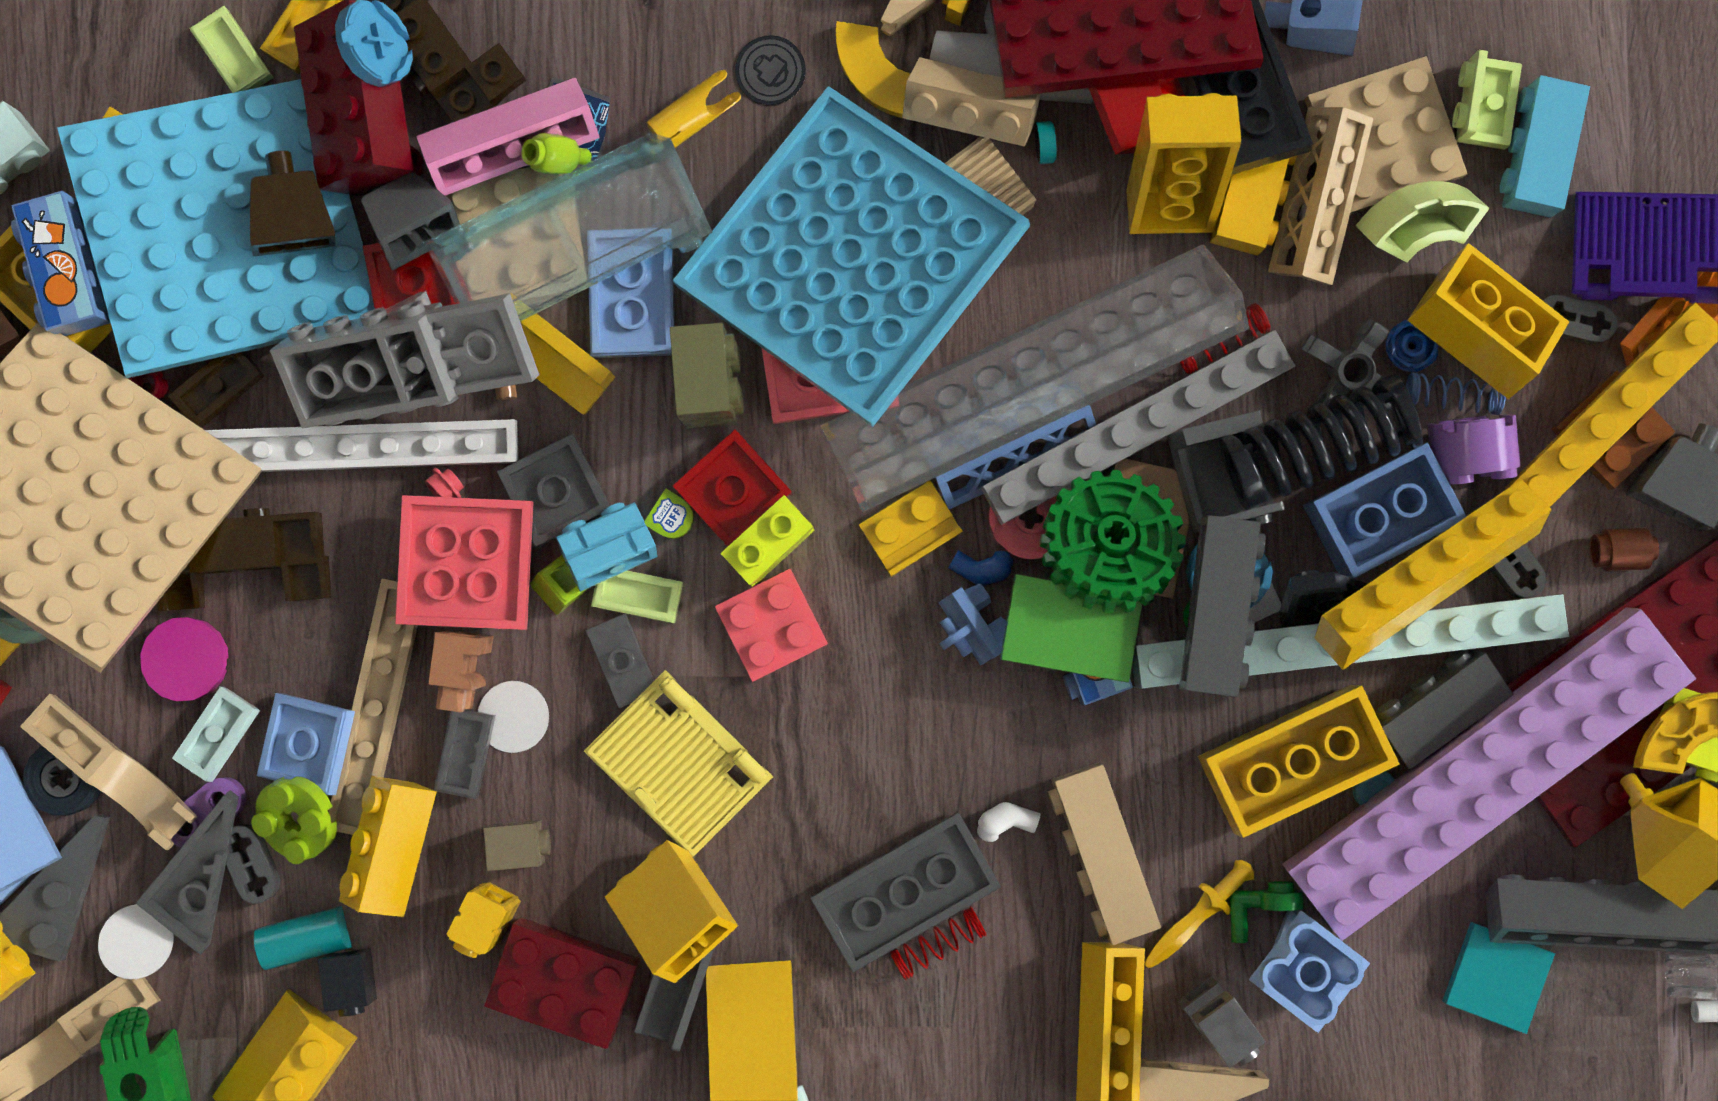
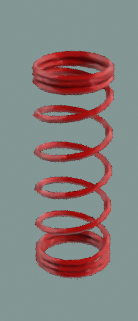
M1253 303V305L1251 304L1247 307V320L1240 314L1234 313L1231 319L1232 328L1225 322L1219 321L1216 328L1217 336L1210 330L1204 329L1201 336L1202 344L1196 339L1189 337L1187 347L1182 343L1175 345L1176 357L1184 371L1190 375L1198 371L1196 361L1190 351L1189 342L1191 340L1203 350L1209 362H1213L1206 347L1205 332H1208L1215 338L1225 355L1228 354L1220 336V324H1223L1231 331L1240 347L1243 346L1235 329V316H1238L1247 324L1255 339L1258 336L1252 327L1249 310L1257 329L1264 335L1270 332L1271 326L1263 309L1258 304Z
M971 906L963 911L971 940L952 918L948 919V923L956 948H954L938 927H933L941 957L922 935H918L926 966L906 943L903 944V949L910 971L897 948L890 951V955L904 980L907 981V978L910 979L914 974L907 949L923 968L928 969L929 963L922 941L936 958L943 961L944 954L937 932L953 951L958 952L959 945L952 923L969 943L973 944L974 942L969 922L979 938L982 939V937L987 936Z

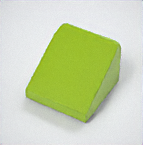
M563 555L538 572L530 583L533 590L556 615L564 611L589 589L579 591Z

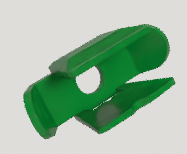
M131 1007L113 1015L106 1022L100 1038L104 1059L99 1066L100 1075H103L108 1101H191L176 1029L168 1030L155 1047L149 1051L146 1031L150 1017L146 1009ZM135 1074L140 1075L146 1082L147 1089L143 1098L139 1084L136 1082Z

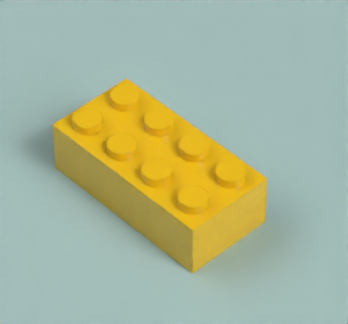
M1209 93L1203 96H1176L1173 94H1163L1157 97H1147L1126 189L1129 234L1214 232L1241 145L1237 95L1222 96L1216 93Z
M1348 685L1197 756L1233 833L1242 838L1400 765L1361 685Z

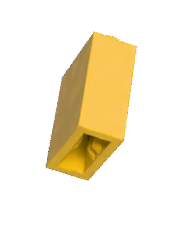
M669 840L652 849L647 858L631 873L623 876L617 882L616 887L605 896V899L652 974L673 983L682 978L738 927V924L690 852Z

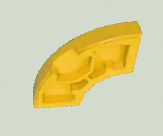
M837 21L836 47L844 74L861 94V97L869 104L887 114L902 118L906 84L911 73L897 69L885 58L879 45L878 27Z
M1718 692L1693 695L1673 704L1662 712L1643 735L1635 755L1633 767L1683 774L1688 757L1698 745L1718 737Z

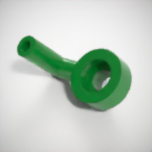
M1290 881L1268 882V889L1260 891H1235L1230 896L1231 942H1248L1247 908H1260L1269 911L1304 909L1303 891L1294 889V882Z

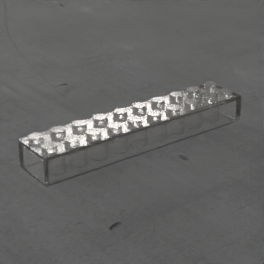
M1203 244L905 385L873 427L852 412L845 413L820 426L861 511L864 512L1250 329L1242 291Z

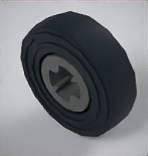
M40 746L29 757L24 769V788L29 800L38 809L52 815H73L87 809L99 797L101 791L83 781L72 770L73 778H68V781L72 782L71 785H58L56 777L61 776V774L57 773V770H68L69 768L43 746Z

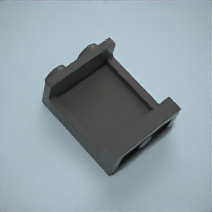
M1260 410L1181 429L1167 436L1193 534L1200 531L1201 518L1208 515L1261 522L1262 525L1273 522L1271 513L1285 509L1283 501L1273 502L1258 449L1257 456L1262 478L1270 496V501L1259 507L1245 510L1236 495L1223 461L1219 443L1220 439L1232 435L1242 442V436L1246 429L1264 427Z

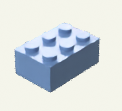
M1428 443L1422 444L1418 448H1412L1302 505L1337 572L1350 578H1355L1431 539L1467 517Z

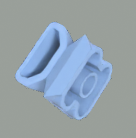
M1287 911L1273 948L1249 980L1319 1033L1325 1024L1335 1018L1338 1006L1349 991L1361 983L1364 971L1370 963L1303 911Z

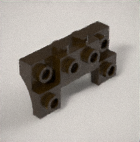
M377 0L394 11L407 29L410 39L406 43L408 51L412 50L413 61L411 66L415 70L408 76L423 96L429 92L433 94L452 122L496 107L507 95L527 81L500 43L471 62L430 6L429 0Z
M254 508L243 510L244 517L228 518L227 515L157 602L158 611L205 608L203 574L280 568L283 575L285 601L332 598L329 556L324 555L322 513L303 512L270 515L269 508Z

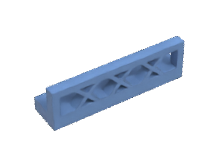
M1074 380L933 444L921 450L937 482L948 509H952L984 494L981 490L982 486L1074 438L1075 436L1067 437L1063 435L1070 424L1083 419L1088 430L1096 426V422L1089 401ZM1038 439L1047 440L1042 451L1034 455L1025 453L1031 442ZM1001 456L1009 458L1004 469L995 473L987 471L992 460ZM962 474L971 476L965 487L952 493L950 492L947 481Z

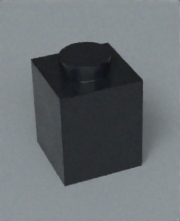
M371 948L330 953L318 960L324 1012L338 1010L339 1017L364 1013V1006H368L377 999Z

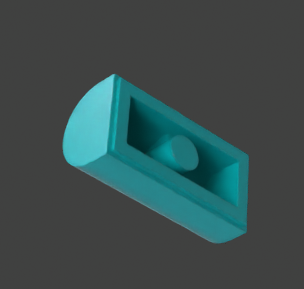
M342 906L259 927L254 931L256 956L264 970L352 947Z

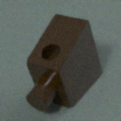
M274 151L266 154L265 160L268 175L251 178L250 242L253 257L336 246L335 230L313 171L294 172L292 155L289 151Z

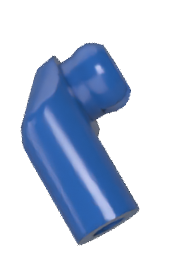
M958 550L948 569L975 585L982 584V586L1003 581L1011 574L1013 558L1009 553L999 550L990 558L976 561Z

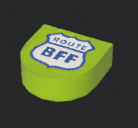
M665 488L644 523L647 527L664 537L678 539L685 536L691 530L694 523V513L691 506L684 499Z

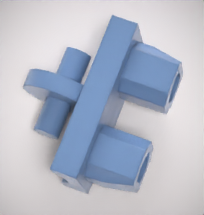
M977 584L965 590L961 587L938 602L947 615V618L939 622L948 634V637L939 643L943 650L954 644L962 657L972 652L980 665L1001 654L1006 620L999 617L989 625L986 624L978 611L990 604L991 600L982 584Z

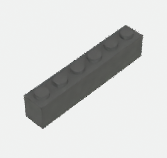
M1510 874L1497 878L1485 892L1490 942L1718 954V887L1712 890H1705L1683 909L1642 881L1632 882L1627 885H1611L1608 880L1592 879L1584 883L1567 882V879L1563 877H1548L1537 881L1525 880L1521 875Z

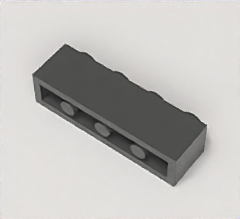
M1211 515L1201 518L1179 690L1239 697V689H1245L1247 686L1249 665L1248 663H1243L1245 645L1251 646L1254 636V620H1249L1250 603H1256L1260 589V578L1254 576L1256 559H1262L1266 541L1265 534L1260 533L1261 522Z

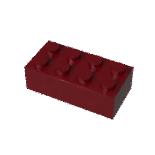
M343 0L294 26L295 44L299 58L301 84L307 112V125L314 159L313 165L319 189L359 196L414 170L400 81L381 87L366 83L351 71L341 56L336 42L335 24L340 11L356 1Z

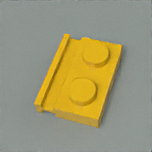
M931 480L859 524L862 532L891 577L963 532Z

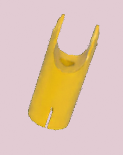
M726 70L715 72L646 122L652 134L667 153L707 126L741 99L740 93L734 92L718 103L706 106V98L711 89L727 77Z

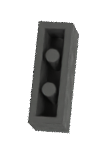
M1473 649L1456 651L1445 660V667L1435 674L1430 673L1418 678L1411 684L1410 692L1399 700L1394 698L1385 702L1376 710L1377 718L1401 766L1409 770L1514 695L1486 653Z

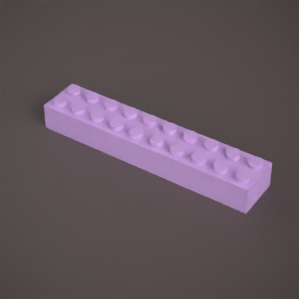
M1626 607L1512 692L1513 696L1412 769L1407 770L1391 784L1371 797L1369 801L1356 808L1282 865L1340 940L1343 941L1688 686L1696 678L1643 610Z

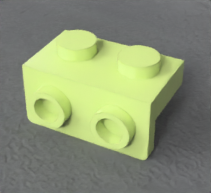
M1478 50L1469 60L1464 61L1461 66L1458 85L1463 87L1462 101L1458 102L1455 107L1452 127L1457 128L1456 141L1459 143L1505 150L1511 143L1522 64L1487 58L1488 51Z

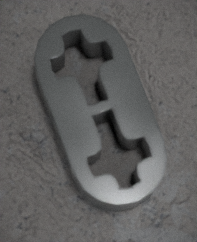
M1552 295L1542 300L1551 308L1556 305L1557 312L1560 315L1570 317L1568 320L1569 324L1560 337L1562 339L1586 345H1596L1609 340L1616 332V315L1610 308L1604 305L1564 295ZM1598 316L1597 323L1604 325V328L1595 334H1592L1593 328L1590 325L1579 323L1580 320L1585 321Z
M1525 544L1508 555L1509 560L1505 557L1489 568L1503 588L1511 596L1517 598H1530L1540 594L1547 582L1543 567ZM1513 565L1521 572L1530 571L1533 576L1528 580L1531 585L1530 588L1527 586H1517L1516 582L1520 579V576Z
M243 824L233 827L226 865L237 892L248 903L258 904L265 902L276 895L281 883L279 873L265 839L254 832L252 825ZM238 833L241 838L249 837L252 844L246 848L250 862H248L243 850H234L233 844L238 841ZM250 866H253L258 878L265 876L268 880V884L262 887L263 895L259 889L252 891L249 883L255 880Z

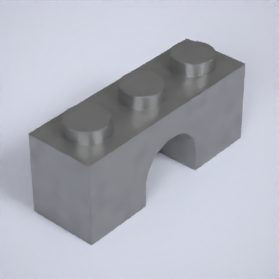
M1209 977L1177 1001L1206 1043L1229 1068L1235 1064L1240 1067L1251 1062L1260 1053L1258 1047L1266 1042L1236 999L1227 990L1224 991L1212 977Z

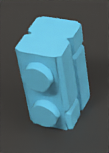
M635 502L627 506L624 503L613 504L602 511V517L586 523L585 520L572 522L562 530V535L556 537L559 549L580 592L658 557L655 542Z

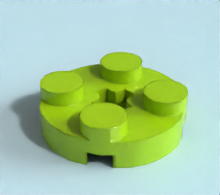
M296 776L293 779H284L285 777H282L266 786L260 792L255 806L256 815L252 817L251 824L254 832L258 836L265 838L269 845L285 856L290 863L301 864L307 859L316 857L333 843L337 833V821L335 820L331 823L328 810L333 806L328 796L318 785L304 777ZM292 812H295L299 816L297 818V822L299 824H297L293 820L291 816Z

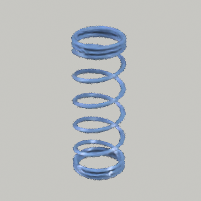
M1412 372L1408 376L1406 388L1414 405L1417 404L1420 396V377H1424L1426 383L1425 407L1429 404V395L1433 383L1437 378H1440L1444 393L1441 404L1442 409L1446 406L1447 392L1451 383L1457 380L1461 393L1458 404L1459 411L1463 408L1464 393L1468 385L1474 382L1478 393L1475 406L1476 413L1480 410L1483 390L1488 385L1486 382L1480 390L1478 382L1475 379H1471L1463 388L1460 379L1454 377L1446 386L1443 377L1440 375L1432 379L1429 385L1428 379L1423 373ZM1493 387L1489 394L1488 411L1491 415H1499L1503 411L1506 397L1499 393L1498 402V391Z

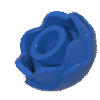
M1404 320L1394 326L1386 338V353L1389 360L1397 368L1407 372H1418L1436 360L1438 344L1409 321ZM1410 342L1414 344V350L1408 348Z

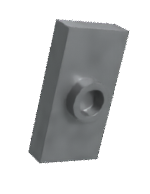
M623 614L586 630L618 708L631 704L654 681L627 614Z
M465 709L464 712L450 711L434 791L478 799L496 715Z

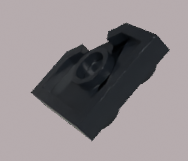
M1316 570L1303 571L1295 575V577H1290L1279 611L1282 628L1319 623L1323 614L1366 586L1367 583L1336 572L1320 573Z

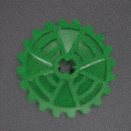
M1112 470L1109 477H1104L1100 471L1091 472L1088 481L1079 476L1072 480L1071 490L1063 488L1058 493L1057 501L1051 505L1042 528L1045 529V534H1042L1040 537V547L1047 549V552L1042 556L1043 566L1053 568L1054 572L1051 574L1050 579L1054 585L1063 583L1066 587L1064 593L1066 597L1071 600L1078 596L1083 599L1082 607L1091 610L1095 604L1102 606L1104 613L1112 614L1116 606H1121L1125 613L1134 611L1138 601L1147 606L1153 602L1155 593L1162 594L1169 585L1168 583L1174 577L1177 567L1180 566L1184 555L1179 552V549L1184 548L1186 536L1178 533V530L1184 524L1181 516H1175L1171 513L1175 504L1170 498L1162 500L1158 496L1160 491L1158 486L1154 483L1148 487L1142 484V477L1133 474L1130 479L1123 478L1120 470Z

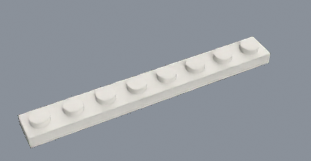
M515 419L314 426L303 429L302 427L205 430L260 467L261 472L506 464L518 461V428Z

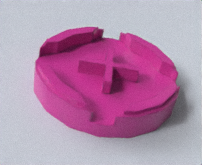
M191 617L172 618L156 626L145 639L140 654L141 671L148 686L161 697L176 702L199 700L213 693L224 680L227 671L225 669L228 659V647L221 633L208 622Z

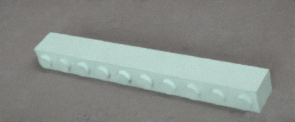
M1549 595L1432 609L1354 663L1569 637L1564 595ZM1319 623L1254 631L1251 646L1245 645L1243 663H1248L1249 665L1248 676L1338 664L1314 638ZM1185 639L1135 645L1132 661L1135 688L1143 689L1180 684Z

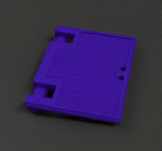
M1575 193L1572 293L1577 294V297L1581 298V300L1613 301L1618 296L1684 298L1689 303L1718 304V287L1697 286V272H1718V194ZM1589 269H1610V282L1588 283Z

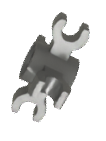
M1366 318L1352 346H1342L1337 349L1309 334L1301 349L1326 363V371L1331 378L1328 385L1316 398L1314 404L1322 403L1328 407L1332 397L1340 394L1347 396L1350 389L1354 390L1361 386L1372 391L1374 383L1385 378L1376 373V365L1371 355L1386 338L1389 332L1388 328ZM1356 358L1358 361L1357 371L1351 377L1345 378L1343 373L1345 364L1350 359Z

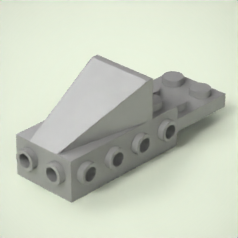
M426 291L419 292L387 309L377 308L362 314L358 319L349 320L348 315H342L324 322L323 326L313 327L311 322L296 325L287 330L288 337L270 350L302 429L319 425L334 426L344 421L358 418L368 420L381 414L392 412L399 414L407 413L417 408L431 405L441 407L453 403L459 398L458 395L533 382L539 376L510 293L442 307L441 302L431 304Z

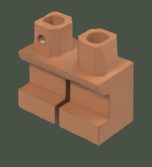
M456 630L435 632L428 684L439 686L436 709L464 712L465 709L473 708L475 689L486 686L484 676L475 672L478 655L491 653L494 636Z

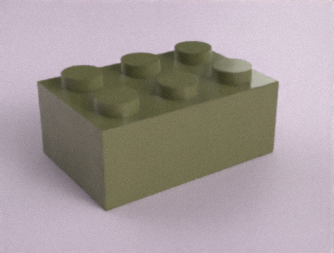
M723 322L670 327L676 415L687 429L737 425V414H744V400L740 383H738L737 377L734 378L733 375L734 372H741L740 352L734 339V334H727Z

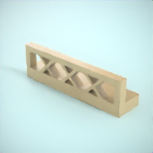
M1308 107L1305 123L1313 146L1311 152L1297 155L1294 163L1289 190L1268 269L1269 273L1300 277L1320 284L1333 285L1374 118L1345 107ZM1321 119H1328L1325 134L1318 140L1317 133ZM1316 161L1315 175L1308 182L1307 174L1309 167ZM1306 203L1305 217L1298 223L1297 215L1299 208ZM1295 244L1297 249L1293 265L1287 266L1285 263L1288 251Z

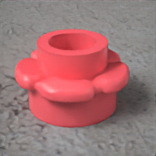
M438 468L432 469L434 474L425 480V484L435 497L462 498L459 491L464 486L450 469L447 468L444 472H441Z

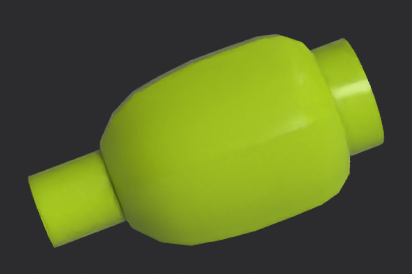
M541 133L535 135L532 139L526 140L521 150L523 161L530 165L531 169L545 174L571 173L578 165H588L592 158L590 150L579 148L575 140L551 133Z

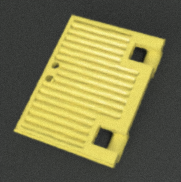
M666 670L584 750L680 847L688 850L692 857L773 778L772 774L761 766ZM663 693L678 707L671 715L656 702ZM734 765L750 778L743 786L727 773Z

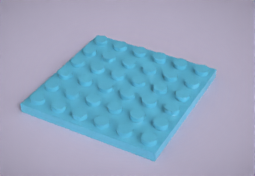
M301 79L57 127L126 378L278 344L288 337L287 330L296 325L311 322L313 327L323 326L324 322L342 315H348L349 320L358 319L362 314L375 309L362 247L363 243L349 194L320 190L335 230L336 246L253 257L250 242L251 178L268 175L265 155L274 151H289L292 155L294 172L313 171L316 178Z
M828 86L672 281L676 287L873 427L1028 230L1030 223L1029 219Z

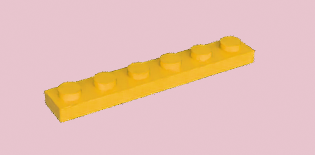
M1696 302L1691 303L1505 488L1508 489L1522 479L1551 507L1718 342V323Z

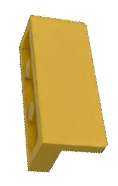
M510 293L539 372V376L536 379L583 415L586 414L614 380L615 376L601 363Z

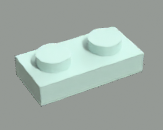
M220 686L172 759L203 780L213 782L260 710L229 689Z

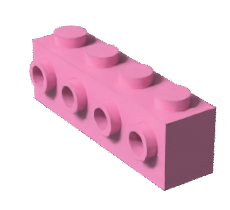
M576 77L416 136L435 186L445 196L526 166L527 164L522 159V146L526 140L532 139L535 135L541 133L563 135L575 140L578 146L600 138L589 105Z

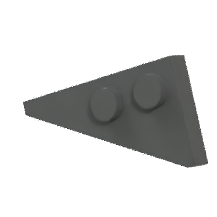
M231 790L221 798L136 902L139 907L199 955L209 947L215 923L239 796Z
M103 814L94 815L60 851L62 858L43 868L0 913V921L3 925L2 931L13 945L19 946L25 952L57 962L66 960L110 816Z

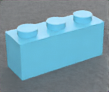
M1540 75L1529 86L1522 89L1517 102V112H1521L1519 128L1516 127L1513 130L1511 143L1508 147V152L1513 153L1510 168H1506L1500 183V193H1504L1502 207L1549 218L1565 209L1590 86Z

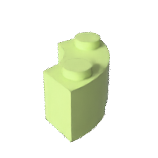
M1444 181L1420 182L1398 189L1374 204L1356 224V227L1376 247L1408 262L1419 250L1434 242L1451 240L1464 244L1487 213L1489 207L1470 190L1458 184Z

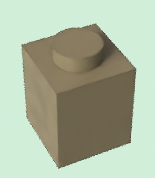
M542 820L491 824L484 828L487 871L539 867L545 863V855H550L551 853L550 833L548 829L542 830Z

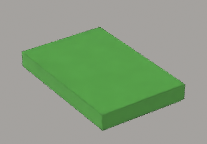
M1014 575L1000 660L1129 683L1142 604L1139 601L1136 602L1134 611L1125 613L1121 606H1116L1112 614L1104 613L1102 606L1095 604L1091 610L1082 607L1083 599L1078 596L1070 600L1064 595L1066 587L1063 583L1054 585L1050 580Z

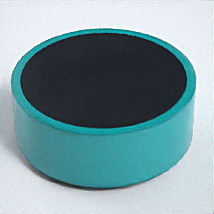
M1051 121L1035 122V147L1039 165L1054 163L1057 158L1055 127Z

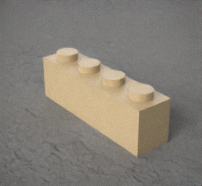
M1098 762L1051 779L1054 789L1047 791L1056 816L1063 813L1068 830L1062 831V835L1070 856L1078 854L1083 870L1076 872L1084 896L1092 894L1097 911L1090 914L1098 936L1106 935L1108 941L1112 945H1116L1161 929L1104 765Z

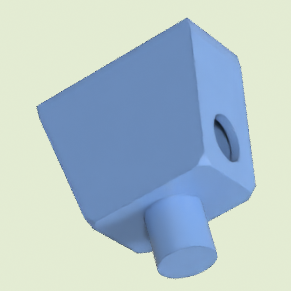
M1292 0V3L1266 1L1264 15L1269 27L1288 29L1286 45L1290 47L1353 56L1363 0Z

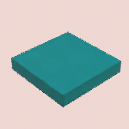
M1470 922L1442 1002L1527 1034L1555 953L1532 944L1490 942L1489 928Z

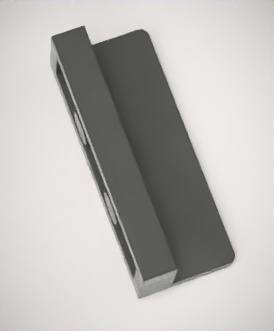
M713 950L676 983L658 977L651 972L632 1027L635 1033L667 1041L671 1050L680 1051Z

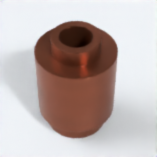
M1646 527L1604 529L1600 534H1593L1589 543L1590 560L1595 568H1603L1606 572L1648 570L1653 561H1656L1659 556L1658 539L1655 535H1651Z

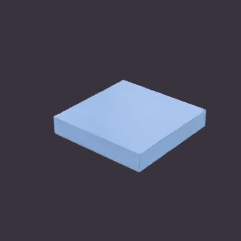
M275 693L256 776L273 781L285 777L284 779H293L296 776L304 777L318 785L326 795H336L355 711L288 694Z

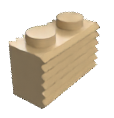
M980 136L945 163L1021 215H1024L1034 207L1036 202L1034 195L1031 194L1030 190L989 138Z

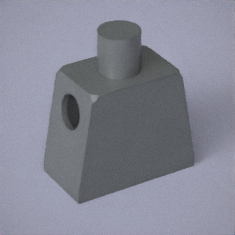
M416 173L405 174L394 181L392 180L370 190L371 193L363 196L361 200L392 271L463 233L450 199Z
M1699 423L1691 440L1681 436L1667 439L1630 486L1626 495L1696 531L1714 529L1718 522V454L1714 453L1718 446V429L1708 424Z

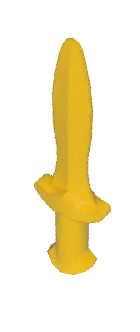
M1235 860L1233 869L1214 888L1208 884L1201 883L1199 888L1204 892L1199 902L1156 943L1145 961L1146 967L1152 968L1169 958L1213 914L1222 910L1226 915H1229L1230 907L1226 900L1245 881L1254 880V869L1251 864L1244 860Z

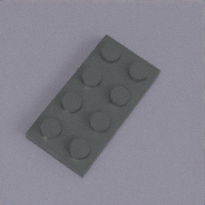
M957 811L813 894L810 898L851 971L854 973L1001 888Z

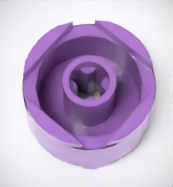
M1499 415L1498 419L1490 420L1487 416L1439 421V424H1427L1429 446L1449 484L1474 482V474H1479V477H1491V479L1517 477V468L1521 465L1516 415Z

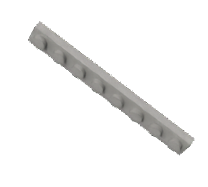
M1274 330L982 486L981 490L1000 525H1003L1055 497L1063 488L1068 490L1071 488L1072 480L1080 476L1084 480L1088 479L1091 472H1101L1291 370L1295 367V364L1278 333Z

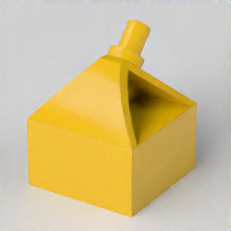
M1630 773L1624 776L1620 783L1629 795L1628 803L1632 807L1631 823L1638 879L1683 909L1718 880V789L1700 777L1654 794L1652 789H1645L1635 773Z

